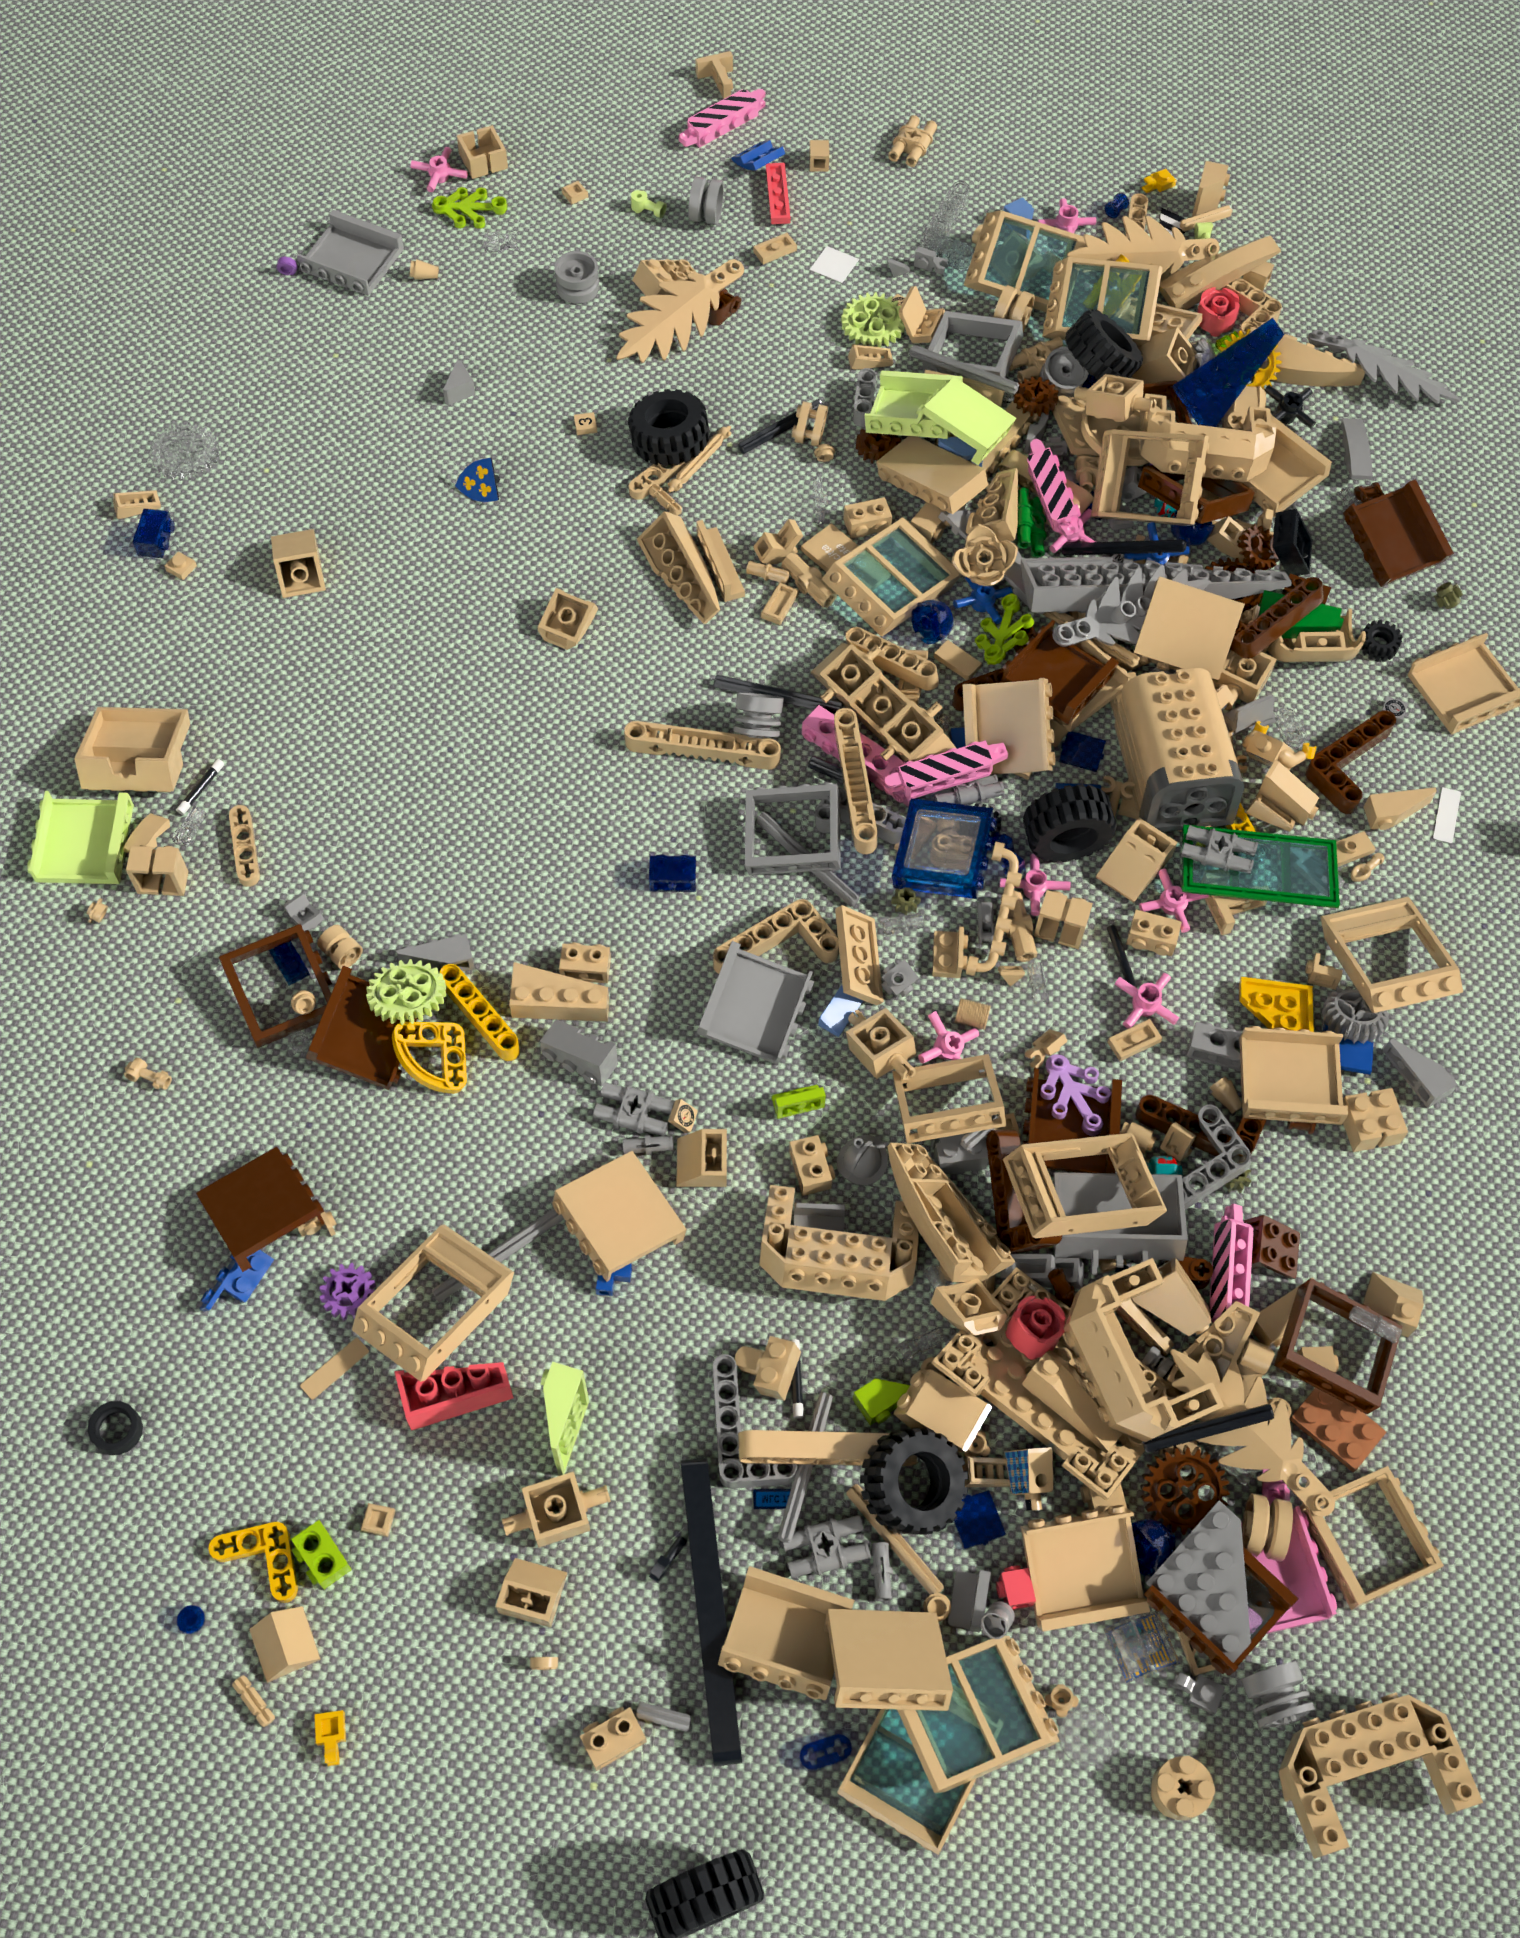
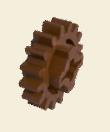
M1031 376L1030 381L1024 378L1022 383L1018 382L1019 388L1017 393L1013 395V403L1017 404V409H1023V414L1030 412L1032 417L1034 413H1037L1038 417H1041L1042 413L1049 415V410H1055V405H1057L1059 398L1058 390H1055V384L1049 385V380L1042 381V377L1035 380L1033 376Z
M861 429L860 434H857L855 448L858 450L859 456L863 455L864 461L869 458L871 459V464H873L901 442V438H898V435L866 433V430Z
M1256 525L1251 528L1249 527L1238 538L1241 542L1237 546L1242 548L1239 555H1244L1243 562L1248 561L1250 569L1255 566V570H1270L1277 565L1276 562L1280 561L1272 547L1273 535H1269V529L1264 531L1263 526L1258 528Z

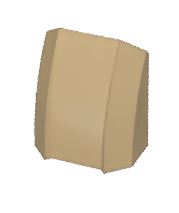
M1234 384L1225 389L1222 398V428H1226L1225 422L1233 412H1239L1246 417L1249 406L1266 408V392L1261 386L1251 387Z
M555 588L537 630L544 641L568 650L576 646L584 636L597 613L598 607L595 603L582 600L565 593L561 589Z
M979 1279L936 1287L931 1300V1304L946 1320L959 1330L962 1329L972 1335L1001 1330L1007 1318L1006 1312Z

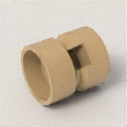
M333 925L326 929L317 942L320 950L329 956L331 961L340 969L343 966L351 967L360 958L363 951L362 946L354 938H351L349 933L340 925Z

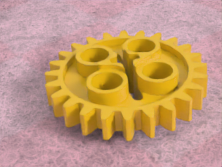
M1247 329L1246 335L1240 330L1238 331V338L1231 334V342L1226 339L1224 340L1226 347L1218 348L1222 354L1215 355L1220 362L1214 364V366L1220 369L1215 372V375L1221 374L1222 376L1218 382H1225L1223 389L1234 384L1251 387L1261 386L1263 390H1265V385L1268 386L1270 384L1272 386L1270 379L1277 380V377L1273 375L1274 372L1281 371L1276 368V365L1282 363V361L1276 360V357L1281 355V352L1275 353L1274 350L1278 347V344L1271 346L1273 338L1265 340L1266 333L1258 336L1259 330H1255L1254 334L1251 335L1250 329ZM1245 343H1250L1253 346V351L1249 355L1243 351ZM1259 349H1261V353L1250 363L1252 367L1245 368L1240 373V375L1237 378H1235V373L1245 365L1244 359H1251L1253 355ZM1260 357H1264L1267 360V366L1264 369L1259 368L1257 365ZM1231 358H1235L1238 361V367L1235 370H1231L1228 367V361ZM1246 372L1252 375L1253 379L1250 384H1245L1242 380Z

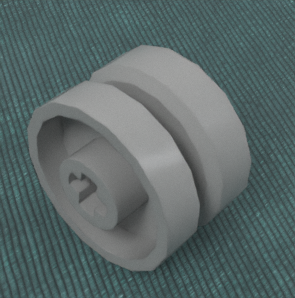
M695 176L689 198L688 216L690 221L701 222L703 217H705L706 223L718 224L724 196V183L722 180L712 179L708 185L706 178Z
M571 251L557 259L555 263L556 289L560 298L566 302L578 304L591 301L597 296L599 292L598 263L593 256L582 251Z
M1060 347L1053 350L1047 356L1039 374V377H1042V381L1048 379L1049 385L1055 384L1058 396L1063 395L1066 397H1074L1076 387H1082L1088 376L1087 370L1073 357L1068 347Z

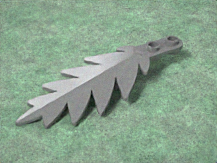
M1314 330L1308 334L1309 343L1316 348L1328 346V349L1333 352H1343L1345 350L1352 363L1355 362L1356 357L1365 374L1373 382H1376L1377 376L1381 374L1388 387L1395 394L1398 392V381L1400 380L1405 390L1415 401L1419 399V388L1436 404H1439L1440 397L1458 403L1461 400L1447 390L1446 384L1429 379L1432 377V373L1410 367L1414 365L1413 361L1390 356L1393 354L1391 350L1366 345L1364 340H1351L1342 335L1325 334L1321 330Z
M1164 565L1159 566L1154 572L1144 592L1142 570L1137 568L1127 583L1121 600L1119 578L1115 577L1107 587L1098 609L1096 600L1093 599L1088 605L1085 618L1059 625L1053 630L1054 641L1058 645L1066 647L1096 638L1098 641L1112 646L1115 644V641L1111 638L1113 637L1136 644L1140 634L1136 629L1141 630L1155 590L1153 589L1155 582L1159 576L1165 578ZM1186 569L1182 570L1172 579L1200 590H1204L1211 583L1210 580H1193L1188 582Z

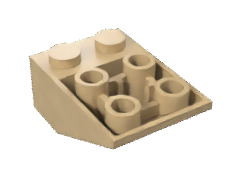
M684 259L641 260L632 281L645 296L672 295L659 288L658 284L667 281H691L687 278V275L697 272Z
M1139 817L1125 833L1096 875V878L1134 903L1157 876L1158 871L1172 858L1178 842Z

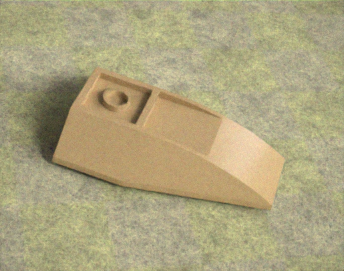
M890 1143L887 1146L893 1175L905 1207L919 1233L952 1282H968L979 1279L982 1282L1015 1263L1010 1255V1249L1000 1241L996 1235L995 1228L983 1218L928 1155L923 1146L920 1144Z

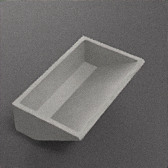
M1054 1172V1188L1066 1216L1132 1209L1117 1173ZM1151 1174L1167 1212L1149 1225L1062 1235L1060 1243L1054 1245V1257L1091 1259L1092 1275H1097L1099 1259H1116V1268H1123V1259L1139 1260V1263L1151 1258L1153 1260H1172L1176 1258L1178 1261H1184L1188 1237L1182 1175Z

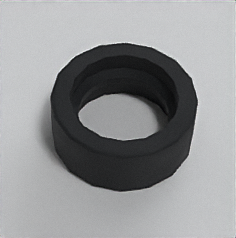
M110 1401L99 1406L92 1413L88 1421L87 1432L90 1441L101 1452L108 1455H121L130 1451L138 1444L142 1436L143 1423L140 1415L129 1404L122 1401ZM115 1413L126 1415L131 1422V1429L127 1436L116 1443L104 1441L100 1435V1427L103 1421Z

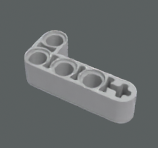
M838 787L840 791V820L850 824L845 789ZM830 798L822 799L815 810V827L822 833L830 832ZM872 802L875 820H880L876 821L877 837L894 845L904 842L907 836V820L903 816Z

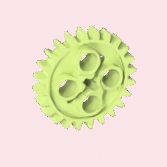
M877 292L873 296L866 293L865 298L859 295V300L852 298V304H846V309H843L841 317L844 335H849V341L855 339V345L863 343V346L868 344L872 347L874 345L881 347L882 344H885L888 347L889 341L896 343V338H901V333L905 332V326L899 317L901 306H898V300L892 302V296L886 299L884 293L881 297H878Z
M412 959L407 964L400 960L398 966L390 963V969L382 967V974L374 973L375 979H370V986L366 987V996L370 1010H374L376 1017L381 1015L382 1021L390 1018L391 1024L395 1023L396 1020H400L401 1025L405 1023V1020H409L411 1024H414L415 1018L423 1021V1015L426 1014L431 1017V1010L439 1011L438 1004H444L443 997H446L445 980H443V974L438 973L437 967L431 969L430 963L422 966V960H419L416 964H413Z

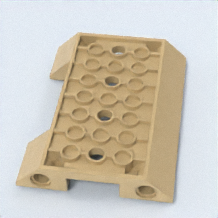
M1016 1267L992 1294L1007 1314L1001 1330L972 1335L961 1329L935 1357L931 1364L973 1397L981 1394L1048 1448L1052 1447V1451L1065 1460L1062 1467L1107 1501L1144 1453L1143 1443L1139 1439L1122 1433V1436L1118 1439L1122 1443V1447L1114 1445L1106 1454L1022 1385L1027 1377L1025 1374L1026 1370L1032 1369L1041 1357L1035 1360L1026 1358L1006 1337L1005 1331L1008 1322L1018 1304L1028 1296H1036L1038 1299L1049 1298L1062 1308L1066 1317L1065 1322L1070 1308ZM1062 1335L1053 1351L1071 1364L1086 1384L1088 1380L1084 1372L1080 1373L1074 1361L1076 1354L1072 1347L1068 1348ZM983 1339H991L994 1347L987 1346ZM1137 1359L1155 1399L1166 1395L1169 1401L1183 1395L1182 1392L1172 1387L1170 1383Z

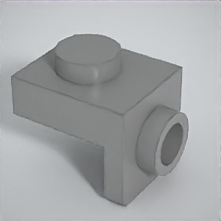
M303 893L298 894L284 904V908L295 925L301 924L304 931L312 930L324 921L322 914L309 903L306 895Z

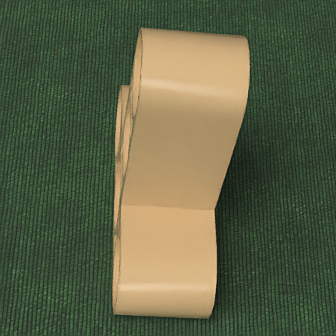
M1248 1338L1237 1361L1243 1382L1244 1402L1256 1377H1262L1267 1373L1274 1357L1272 1348L1251 1338Z

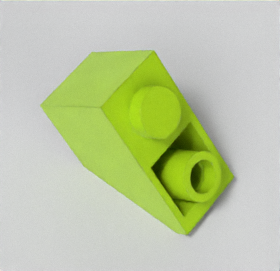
M875 1378L855 1391L852 1400L870 1426L875 1422L881 1424L891 1416L890 1412L898 1407L897 1402L899 1398L907 1392L910 1385Z

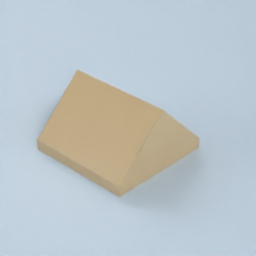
M303 1606L271 1612L249 1629L267 1683L321 1660Z

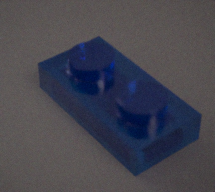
M291 941L268 950L288 986L310 976L307 967Z

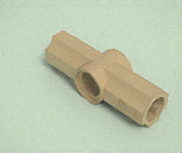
M796 553L788 554L782 561L781 567L789 572L800 592L803 594L808 593L822 607L826 608L831 606L835 599H837V594L821 580L823 578L821 572L814 566L810 568Z
M1013 891L1012 896H1016L1017 900L1014 910L1009 909L1007 919H1012L1010 931L1006 934L1012 940L1016 959L1021 962H1028L1037 957V950L1032 935L1033 923L1030 914L1026 913L1022 894Z

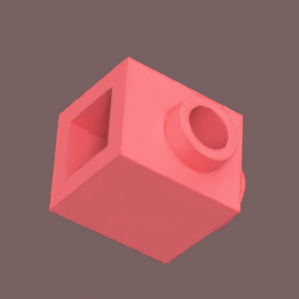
M1019 1565L1005 1568V1572L1001 1573L998 1578L999 1581L996 1582L999 1599L1003 1598V1601L1010 1605L1013 1610L1032 1607L1036 1602L1029 1569H1021Z

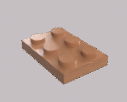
M1317 1388L1311 1392L1289 1419L1353 1473L1387 1432L1363 1412Z

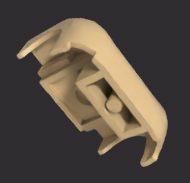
M1351 608L1348 609L1345 616H1340L1344 618L1340 631L1299 632L1297 639H1283L1280 636L1269 645L1267 650L1272 657L1285 663L1347 662L1355 658L1365 642L1366 633L1362 631L1357 641L1354 639Z

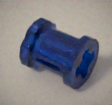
M1117 193L1114 196V200L1108 202L1104 207L1108 217L1117 218L1120 212L1129 206L1128 197L1123 193Z

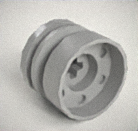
M737 693L735 708L745 711V715L735 716L734 720L744 722V725H734L733 732L752 738L779 737L780 730L770 727L771 725H781V721L771 717L772 714L782 713L784 698L756 693Z
M1296 1661L1268 1668L1241 1680L1248 1699L1261 1698L1263 1701L1262 1704L1252 1710L1255 1715L1264 1712L1268 1714V1716L1257 1721L1260 1729L1267 1727L1279 1728L1295 1723L1316 1710L1312 1702L1302 1705L1299 1703V1701L1309 1697L1310 1694L1309 1691L1295 1692L1293 1688L1304 1681Z

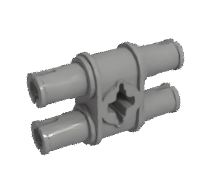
M993 774L930 793L931 801H935L937 809L953 805L961 808L967 804L971 805L977 802L981 804L985 802V799L1004 796L1005 793L1002 791L1004 790L1003 783L998 782L997 775Z
M1189 825L1185 840L1206 844L1204 848L1184 843L1181 857L1199 861L1203 866L1209 865L1224 869V871L1231 869L1250 875L1254 860L1235 856L1233 852L1254 857L1258 842L1238 838V835L1235 833L1232 835L1216 831L1215 828L1206 830Z
M604 1082L601 1097L620 1101L621 1107L616 1109L597 1103L593 1118L614 1123L616 1128L623 1127L637 1131L638 1134L645 1131L660 1136L666 1135L668 1122L648 1117V1112L654 1110L670 1115L675 1100L655 1096L653 1091L647 1092L632 1088V1085L621 1087ZM638 1104V1108H636L635 1111H633V1113L631 1114V1111L634 1110V1107H636V1105Z
M860 1515L836 1521V1518H830V1521L811 1526L806 1524L807 1526H804L805 1529L794 1532L790 1543L783 1542L785 1551L808 1545L813 1550L810 1557L788 1562L791 1578L816 1573V1575L819 1574L820 1576L823 1572L838 1568L846 1569L845 1567H848L847 1564L871 1558L867 1542L844 1548L843 1545L840 1546L839 1544L842 1536L864 1531ZM822 1537H825L828 1544H833L830 1546L829 1557L824 1549H819L822 1546Z

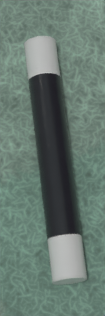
M220 759L213 763L178 806L176 811L179 814L184 815L224 766Z
M797 1339L790 1340V1341L794 1342V1343L797 1345V1347L799 1348V1350H800V1342H799V1340H797ZM799 1357L791 1381L793 1418L795 1419L804 1417L801 1359Z

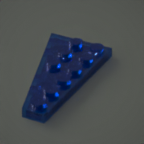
M1271 318L1172 386L1198 425L1217 426L1284 336L1283 331L1274 318Z

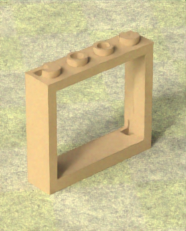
M989 1054L914 1067L916 1069L915 1075L910 1078L906 1073L909 1077V1080L906 1081L902 1079L897 1071H892L907 1144L1006 1126L1004 1105ZM987 1078L993 1102L911 1117L909 1115L904 1093L906 1091ZM998 1114L999 1118L992 1119V1115ZM917 1129L918 1133L910 1134V1130Z
M1388 1466L1329 1492L1333 1495L1335 1501H1338L1378 1483L1424 1566L1418 1570L1364 1594L1324 1517L1314 1515L1304 1504L1300 1506L1301 1512L1305 1513L1308 1518V1530L1351 1610L1426 1577L1444 1566L1438 1556L1439 1550L1432 1546L1425 1525L1417 1519L1413 1512L1414 1506L1411 1500L1403 1494L1398 1477H1394ZM1323 1497L1318 1500L1320 1508L1326 1505Z

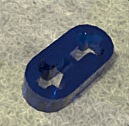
M832 1735L806 1744L801 1749L799 1761L805 1770L810 1772L817 1771L847 1760L851 1754L852 1745L849 1738L845 1735ZM838 1740L841 1745L845 1744L847 1747L843 1750V1756H839L837 1752L827 1753V1750L833 1748L835 1741ZM810 1749H812L814 1754L822 1751L824 1753V1756L817 1758L816 1765H812L810 1761L805 1762L804 1760Z

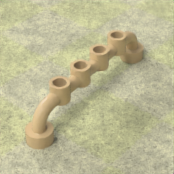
M995 841L991 860L1001 862V858H1006L1009 861V870L989 958L984 963H978L979 958L969 956L966 975L975 976L976 972L991 970L996 965L999 955L1004 956L1007 942H1002L1004 932L1009 933L1012 919H1007L1009 909L1014 910L1017 897L1012 895L1014 887L1020 886L1022 874L1018 873L1019 861L1017 856L1012 851L1004 848L1005 843Z

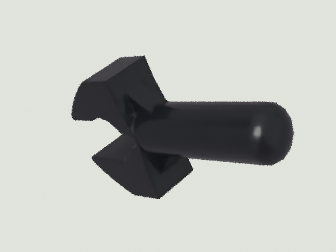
M677 1537L665 1555H661L653 1566L649 1577L655 1582L659 1583L663 1579L673 1560L686 1545L687 1541L684 1537Z

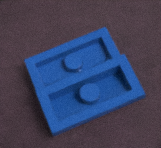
M767 140L761 141L731 158L734 163L744 169L757 170L783 156L785 151L783 146L773 148L771 141Z
M1323 1025V1032L1329 1031L1328 1025ZM1343 1037L1339 1043L1341 1070L1370 1075L1373 1063V1042L1366 1041L1362 1044L1360 1041H1356L1353 1043L1350 1039L1344 1041Z

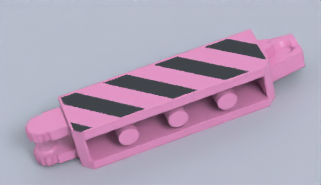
M761 88L752 92L740 90L688 118V128L679 134V142L685 147L696 144L700 148L758 116V111L765 107V101L763 100L766 94L765 91Z
M1036 438L1030 443L1031 454L1027 458L1028 472L1051 528L1057 533L1062 532L1067 540L1079 537L1078 517L1081 516L1078 504H1073L1072 500H1074L1071 488H1067L1065 485L1067 483L1064 471H1059L1058 467H1060L1057 455L1052 454L1050 447L1045 449L1042 441Z
M986 740L972 742L962 748H952L945 753L928 755L922 760L908 761L898 766V772L885 777L884 789L888 795L904 792L906 797L914 799L990 776L993 771V765L1007 759L1008 753L1004 743L987 745Z
M1237 1204L1226 1206L1221 1222L1216 1223L1214 1226L1213 1274L1211 1277L1209 1306L1211 1322L1213 1323L1235 1301L1249 1307L1253 1227L1250 1224L1244 1223L1242 1206Z

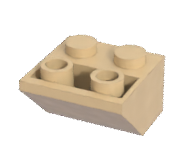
M700 1129L677 1139V1187H727V1129Z
M515 1558L504 1578L495 1606L498 1613L551 1628L568 1573Z

